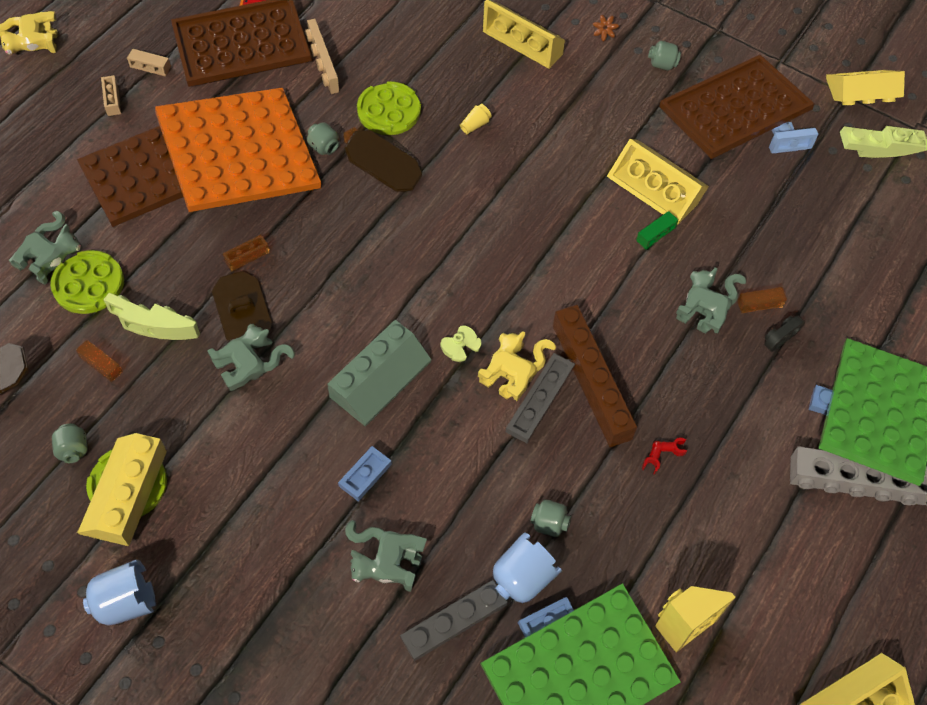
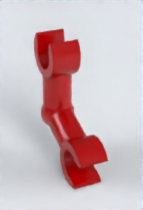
M677 438L674 442L655 441L652 444L649 457L642 464V470L645 469L648 463H652L655 466L653 475L656 474L660 468L659 457L661 452H673L676 456L685 455L688 450L678 449L677 444H684L686 439Z

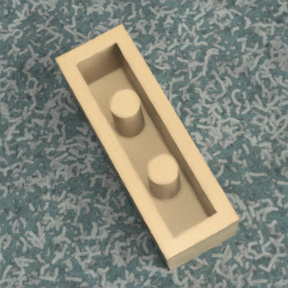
M132 49L127 57L131 68L166 76L171 69L170 61L167 57Z
M115 75L101 77L104 107L107 115L121 114L118 84Z

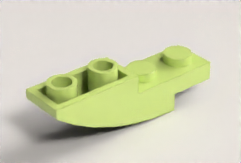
M844 126L840 131L844 149L857 150L859 157H897L927 150V138L922 130L886 126L883 131Z
M108 293L104 298L109 312L119 317L123 328L136 334L168 340H186L200 336L197 322L192 317L187 315L181 316L168 306L162 307L154 304L151 310H149L142 304L136 305L131 303L122 295L116 296Z

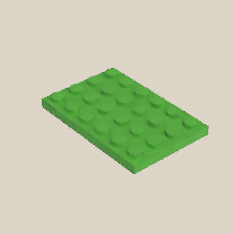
M847 338L843 345L819 449L920 486L924 481L927 464V366Z
M623 583L480 664L502 705H644L681 683Z

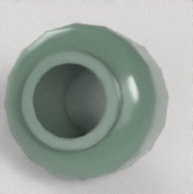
M659 41L655 46H651L648 54L653 67L666 71L676 67L681 56L677 45L666 41Z
M325 122L313 124L308 130L307 142L318 154L330 155L339 147V134L329 124Z
M75 424L61 425L52 434L53 455L65 463L77 462L88 451L86 432Z
M546 499L541 504L537 503L531 517V523L534 524L535 530L551 537H558L562 530L567 532L571 521V516L567 515V507L564 504Z

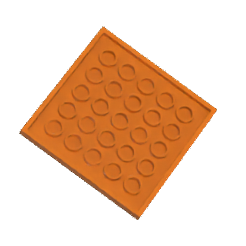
M283 88L155 107L160 128L188 212L321 188L320 178Z

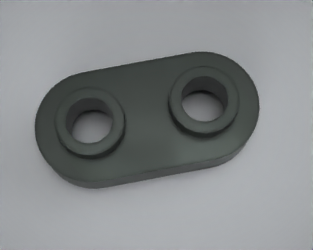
M789 316L781 324V328L778 330L774 328L765 336L766 342L764 345L771 352L775 351L795 336L803 328L805 321L799 316L794 318Z

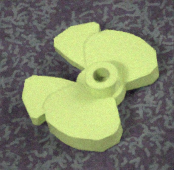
M460 326L453 338L445 337L440 343L443 353L452 358V361L457 362L465 361L467 358L463 350L465 345L475 352H478L481 348V339L477 338L475 332L468 326Z

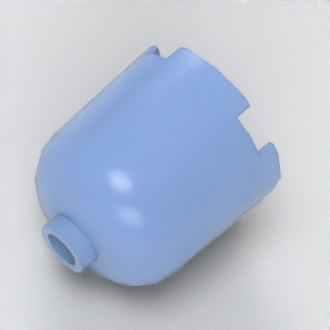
M523 533L498 559L493 568V576L498 584L495 589L505 600L511 597L517 602H529L562 571L560 567H553L556 560L539 542L533 545L528 541L530 535L527 533Z
M131 561L91 579L87 586L86 598L83 599L86 613L92 614L99 623L109 626L154 612L152 607L156 606L153 586L151 581L146 583L141 572L146 571L141 561Z

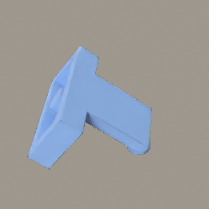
M786 122L772 129L774 136L769 149L771 153L812 149L818 132L816 128L795 130L791 122Z

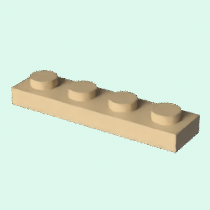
M315 19L307 20L306 38L308 42H312L311 51L313 57L317 56L318 58L316 63L319 72L323 71V84L325 87H329L331 94L338 93V77Z

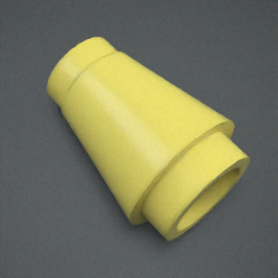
M483 104L475 105L460 124L462 131L469 134L489 123V119L492 117L489 109Z

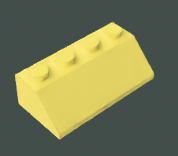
M485 0L484 33L548 69L563 55L565 39L497 2Z
M629 139L607 175L608 178L664 215L668 211L678 219L677 224L697 206L709 187L636 139Z
M137 433L117 438L78 530L79 535L125 546L130 545L167 452L161 439Z
M881 653L800 705H915L906 668Z

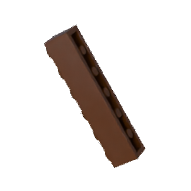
M578 305L555 311L553 328L568 360L575 364L573 371L609 447L633 440L637 426Z

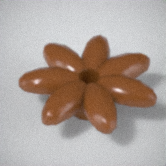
M601 15V23H593V26L598 28L593 35L598 36L601 34L602 41L606 40L607 34L614 38L615 34L612 30L619 27L618 24H612L614 16H610L606 21L604 15Z

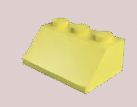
M877 70L826 74V80L834 101H841L842 105H855V101L862 100V104L875 103V99H882V102H895V98L904 97L905 71Z
M691 586L683 592L680 588L668 598L669 601L658 614L660 619L655 627L675 652H678L717 622L736 597L731 592Z

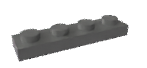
M553 353L507 425L506 433L525 443L529 442L575 366L574 363Z
M493 580L400 635L414 662L507 606V601L495 589L497 585Z

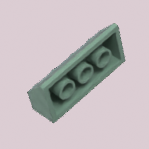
M394 320L327 384L329 397L366 427L431 363V358L415 335L397 320Z

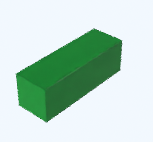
M668 211L638 232L636 241L645 249H648L673 231L677 226L678 219Z

